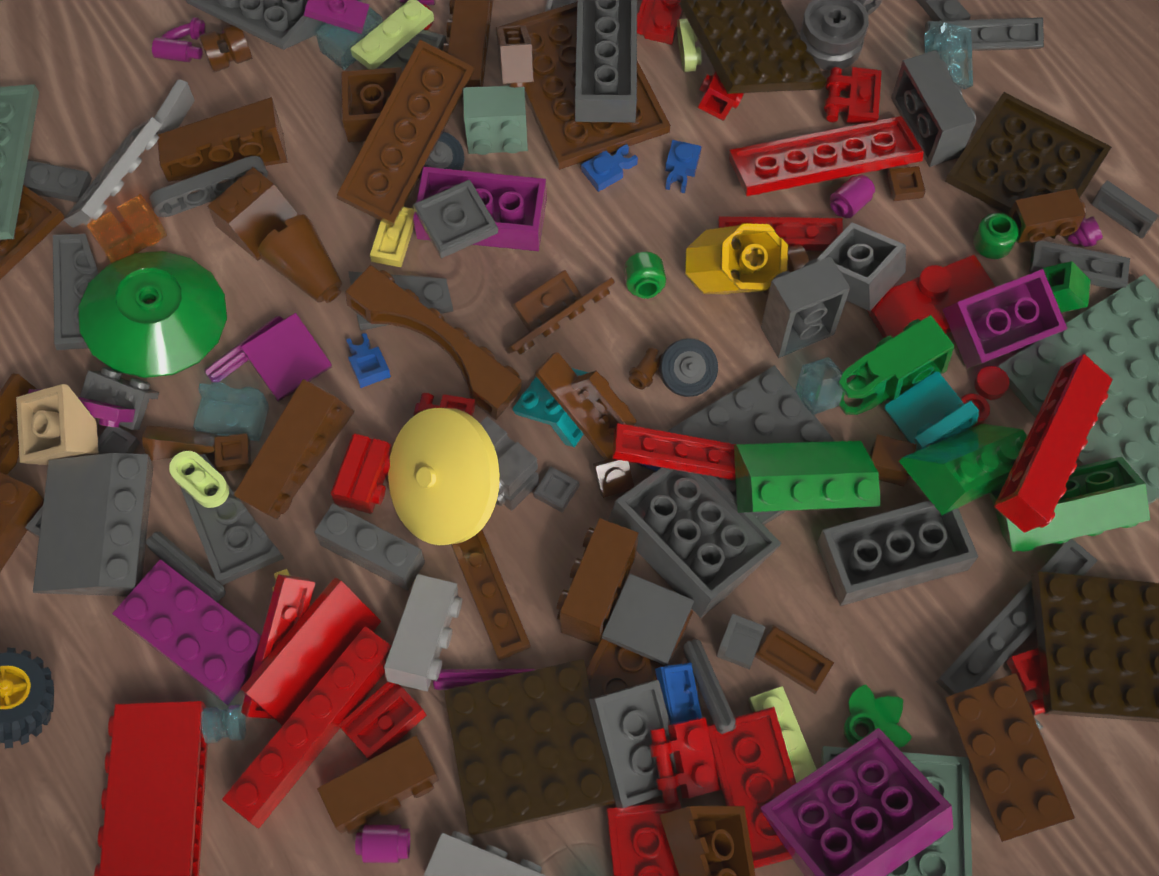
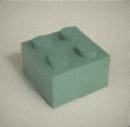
M488 86L463 88L464 122L468 154L485 155L488 153L528 151L525 87Z

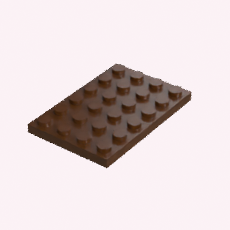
M577 2L499 26L526 25L532 44L534 82H527V85L524 86L525 98L559 170L590 160L604 151L611 153L617 151L625 144L632 146L670 133L671 125L638 61L636 123L575 122Z

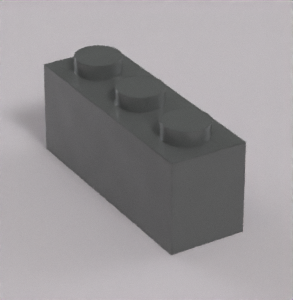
M334 504L330 506L314 531L322 547L407 591L425 564L420 548Z

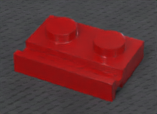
M642 0L637 14V34L644 35L645 39L672 45L677 32V20L681 19L683 15V10L679 5L681 0Z
M387 682L338 726L364 756L371 760L389 750L423 720L427 714L399 684Z

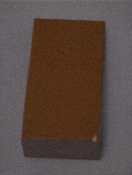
M146 426L142 442L145 454H148L151 461L173 458L183 451H193L197 454L211 453L215 449L214 437H217V433Z

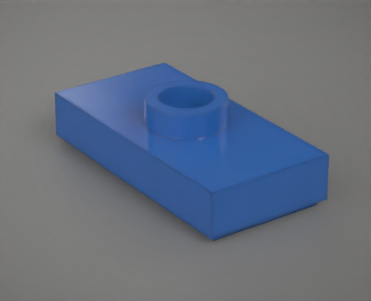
M692 663L656 668V676L660 683L670 725L702 718Z

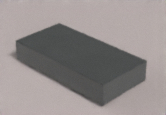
M1108 180L1101 186L1091 203L1141 239L1145 237L1159 217L1158 214Z

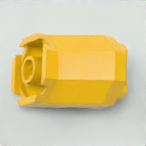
M742 224L740 226L708 229L686 248L685 275L703 294L728 295L730 293L766 291L778 274L787 271L788 244L775 233V230L769 224Z

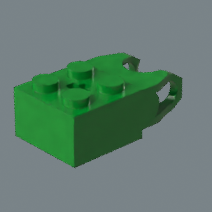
M931 315L922 321L915 319L903 329L902 333L894 338L891 335L885 337L876 345L875 350L861 357L843 372L839 381V386L842 389L836 402L845 415H858L877 407L888 399L890 401L895 400L933 373L940 372L942 375L947 372L955 345ZM856 375L850 382L846 383L850 376ZM847 395L848 398H863V402L857 407H850L845 403L844 397Z

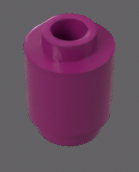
M863 174L852 176L831 194L830 206L832 211L839 217L852 218L872 200L875 186Z
M364 825L363 832H357L356 855H362L363 863H399L400 859H409L411 844L410 828H401V825Z

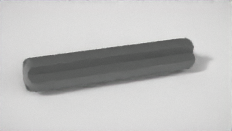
M154 532L152 536L148 537L146 540L148 548L168 566L217 603L225 596L224 586L161 532Z
M698 639L687 641L683 645L684 654L688 663H692L694 678L717 731L721 734L733 731L736 728V720L701 641Z

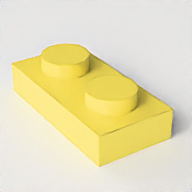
M403 207L393 227L382 221L380 222L370 253L371 262L402 267L414 228L413 217L415 211L413 208Z

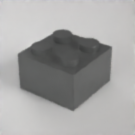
M853 222L817 258L822 260L830 256L832 257L850 286L846 301L868 311H871L906 272L905 244Z

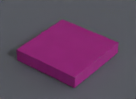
M296 313L241 346V350L278 402L296 391L303 379L310 382L332 368L331 362Z

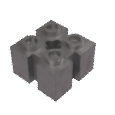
M487 416L480 424L493 443L499 464V492L496 505L501 507L504 504L513 511L539 484L538 473L535 472L538 469L537 458L519 442L515 443L507 436V432Z

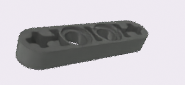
M258 156L246 157L158 189L149 198L154 214L159 217H169L214 201L252 167L267 178L268 172L264 162ZM229 179L228 181H226V182H224V183H219V182H221V181H223V180ZM200 190V191H198V192H196V193L189 194V193H191V192H193V191Z

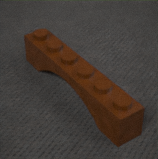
M370 265L345 291L347 306L371 324H389L404 327L420 333L437 343L451 356L461 370L468 386L470 399H475V404L495 420L520 393L522 380L516 370L508 365H501L495 360L490 350L484 346L478 347L470 341L465 331L459 327L453 328L446 323L439 311L434 308L428 309L420 303L418 296L407 288L403 290L395 284V280L388 272L384 270L378 271Z

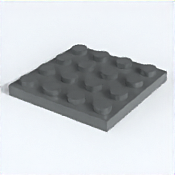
M775 365L668 431L670 433L732 444L834 442V439ZM716 477L737 498L736 480ZM786 511L751 513L765 525Z

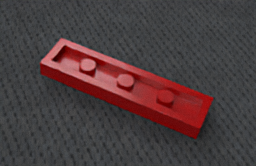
M719 216L718 228L740 226L742 224H769L775 230V233L788 244V247L800 244L805 251H825L843 232V218Z
M617 423L615 427L612 459L736 480L734 445L736 444Z
M278 574L251 676L308 610L316 582L308 578ZM245 694L241 709L242 714L246 717L274 719Z

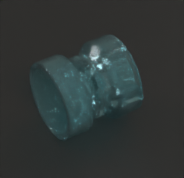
M242 704L230 705L227 709L221 710L216 706L203 709L202 731L205 743H218L223 738H229L232 741L245 739L246 719L245 715L241 713Z

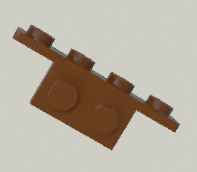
M564 270L514 303L512 307L529 332L506 347L505 351L507 354L515 351L519 355L535 345L532 339L541 333L544 337H547L560 328L558 322L567 316L571 320L586 310L583 304L592 299L596 303L610 294L608 287L615 283L614 279L611 277L584 295H581L566 270Z
M558 352L551 354L535 372L536 377L605 460L611 459L613 456L614 430L617 423L634 426L637 420L630 413L629 407L618 398L609 387L608 381L597 370L577 376Z
M15 373L11 374L0 391V472L5 475L16 466L17 459L19 458L16 397L28 394L29 389H37L22 376Z

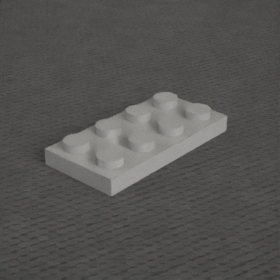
M151 117L132 129L63 221L74 228L82 223L87 225L92 219L97 220L107 208L104 201L110 195L114 197L125 184L121 179L128 172L131 174L142 161L139 155L145 149L147 151L150 150L159 139L156 133L162 125L157 120Z

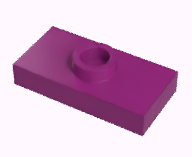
M308 0L304 16L362 34L369 4L357 0Z

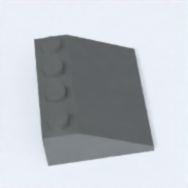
M186 0L188 4L283 50L320 34L328 26V23L304 16L308 0Z
M106 453L49 460L33 593L128 596L143 578L153 464L148 454Z
M663 467L617 499L608 519L609 522L639 532L637 552L676 593L694 600L692 610L700 618L723 601L782 544L751 512L738 513L737 498L716 477Z

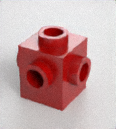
M714 71L712 76L706 74L699 88L703 95L697 108L724 121L731 108L736 109L744 93L728 94L716 71Z

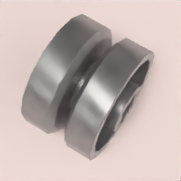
M813 0L808 4L804 13L803 27L800 32L801 40L806 43V51L814 58L820 69L831 70L834 67L841 69L850 67L858 60L862 51L864 37L869 25L868 13L857 0Z

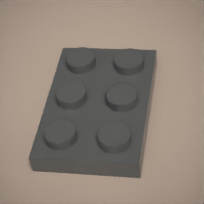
M659 680L648 681L589 699L601 748L605 756L616 807L625 808L663 795L662 790H658L656 778L659 777L656 759L651 757L649 745H652L650 734L652 729L664 727L666 739L670 740L668 730L670 722ZM671 753L670 759L673 773H677L674 755Z

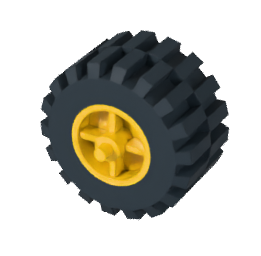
M7 647L6 653H0V743L5 744V749L13 748V742L20 741L21 745L28 743L30 734L37 737L42 732V724L48 725L51 719V712L54 709V682L51 680L49 667L44 668V662L38 656L32 660L31 652L23 650L21 654L16 653V648Z

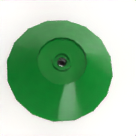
M165 251L134 253L108 264L88 283L78 307L79 332L92 355L114 371L141 378L174 375L200 363L219 343L227 321L225 294L213 274L189 257ZM148 300H155L154 303L146 304Z

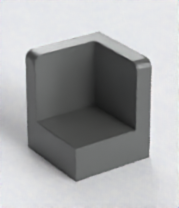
M732 614L717 657L750 670L766 627Z

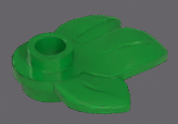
M866 684L856 689L849 698L850 716L845 721L843 728L847 741L854 745L879 728L898 749L905 746L912 736L907 730L897 725L902 715L903 699L895 696L875 699L873 692ZM857 725L864 726L867 730V735L864 737L859 736L855 731V727Z

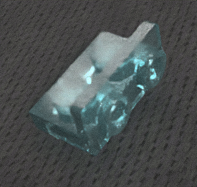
M943 23L926 31L924 34L925 53L936 50L941 60L946 62L954 83L958 84L961 89L972 87L971 29Z
M212 382L211 385L200 383L198 391L202 399L193 425L196 431L217 433V435L221 436L248 433L250 440L260 441L269 409L263 393L252 387L236 389L219 382Z

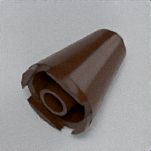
M305 214L289 218L284 221L287 225L285 229L281 232H278L276 229L272 230L261 242L258 248L259 256L264 262L315 301L329 303L340 295L342 281L312 221Z

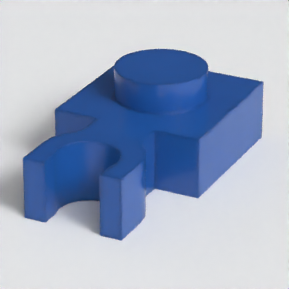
M672 140L665 171L670 172L666 181V190H670L671 184L678 181L682 184L681 193H685L687 176L695 177L702 146Z
M625 144L613 156L608 151H604L581 164V171L599 192L622 179V169H630L637 165L638 157L634 155L631 158H624L623 156L629 154V146Z
M366 333L362 334L363 344L358 346L352 343L351 338L346 339L348 349L352 356L348 357L349 363L360 388L391 377L390 370L379 347L371 349Z

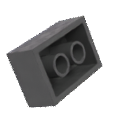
M936 50L903 60L891 99L923 149V157L928 166L931 167L959 158L965 150L976 123L974 110L968 107L962 96L960 86L954 83L946 62L941 60Z
M831 256L822 260H811L803 268L791 273L790 271L782 272L772 280L761 329L778 358L835 334L850 286Z

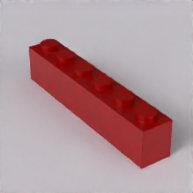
M1085 354L1060 367L994 504L997 510L1024 533L1037 527L1043 528L1047 526L1055 517V507L1059 499L1066 492L1065 485L1068 478L1075 471L1077 458L1088 443L1087 436L1090 429L1098 420L1097 414L1099 409L1108 398L1107 392L1113 379Z
M365 626L221 800L259 829L339 731L340 727L338 725L356 710L385 674L384 666L392 646Z

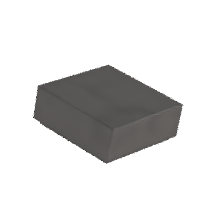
M550 467L536 488L534 497L563 513L579 488V481Z

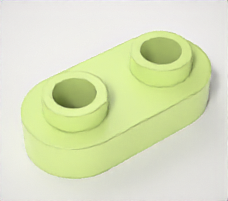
M687 18L678 19L677 38L683 72L696 71L697 65H701L702 62L701 48L695 47V42H697L698 38Z
M183 451L173 457L169 465L171 476L199 504L207 508H214L226 501L229 495V486L226 480L199 454L193 451ZM195 468L192 474L184 475L187 469ZM213 488L218 489L215 495H207L209 490Z

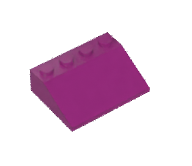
M879 728L761 807V812L804 876H886L954 828L952 805Z

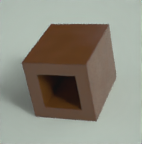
M877 434L869 456L879 472V480L904 487L910 475L899 460L904 456L914 453L917 444Z

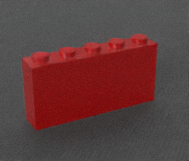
M202 701L115 704L114 715L110 716L108 722V733L112 737L111 751H108L105 756V771L108 774L107 788L103 789L101 796L102 809L105 810L104 825H101L98 831V846L102 848L101 860L95 867L94 876H199L210 709Z

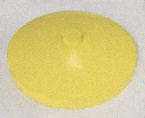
M432 408L421 411L413 416L400 430L390 455L389 489L393 505L400 520L417 538L434 545L464 542L475 536L485 526L491 517L497 501L500 477L496 451L489 435L475 418L464 411L453 408Z

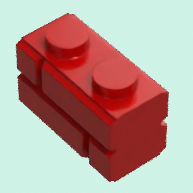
M356 433L352 435L330 493L335 504L350 509L354 508L357 511L368 514L373 513L376 504H382L386 492V486L383 483L390 469L391 444Z

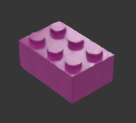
M1043 269L942 309L966 368L989 361L1068 329Z

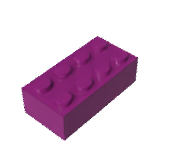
M423 167L417 202L467 180L472 182L498 227L497 234L473 245L539 252L547 203L546 179ZM414 212L413 221L417 239L430 240Z
M162 560L156 563L112 613L125 627L227 706L251 676L261 635Z

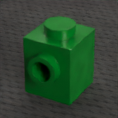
M1073 261L1043 268L1061 313L1088 307L1091 280Z

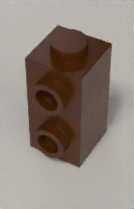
M1074 188L1015 200L1008 216L1017 223L1019 228L1017 243L1026 241L1038 242L1046 237L1055 235L1068 236L1076 232L1086 216V206L1083 200L1079 199Z

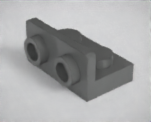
M103 367L102 371H88L80 397L136 409L133 422H120V425L132 430H139L149 399H158L159 392L149 389L150 383L136 378H131L130 381L121 378V372L114 371L111 368Z

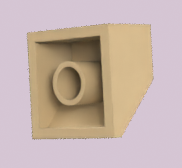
M60 384L16 397L20 463L48 465L49 460L98 454L96 420L68 385Z

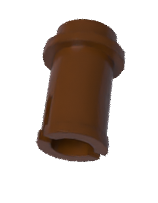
M648 348L637 367L631 368L628 379L634 387L643 390L653 383L652 377L658 370L663 355L661 353L657 359L655 358L659 350Z

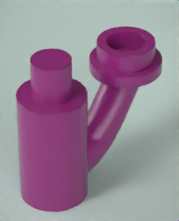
M193 17L190 23L170 29L160 38L155 37L152 43L153 57L182 62H190L192 58L201 59L203 55L201 47H193L191 42L178 39L190 35L192 39L197 40L199 35L205 34V22L199 20L198 17Z

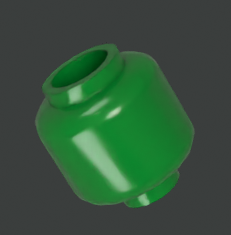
M1003 213L988 214L982 218L973 235L975 250L988 259L1004 258L1011 252L1018 239L1019 228L1017 223L1010 216Z
M643 251L627 259L623 270L627 289L632 295L648 299L656 296L665 288L666 275L662 259L657 254Z

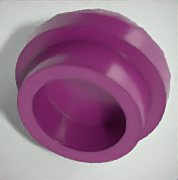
M1092 216L1087 219L1084 217L1077 231L1069 235L1067 239L1073 244L1092 247L1097 245L1096 241L1103 239L1096 219Z

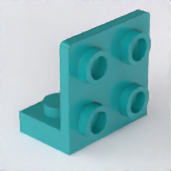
M572 368L577 376L590 373ZM535 377L512 409L518 416L551 425L567 446L575 448L584 435L537 377Z
M940 372L933 373L885 405V411L910 443L917 444L916 451L969 429L978 422L979 410L974 403L969 401L964 404Z

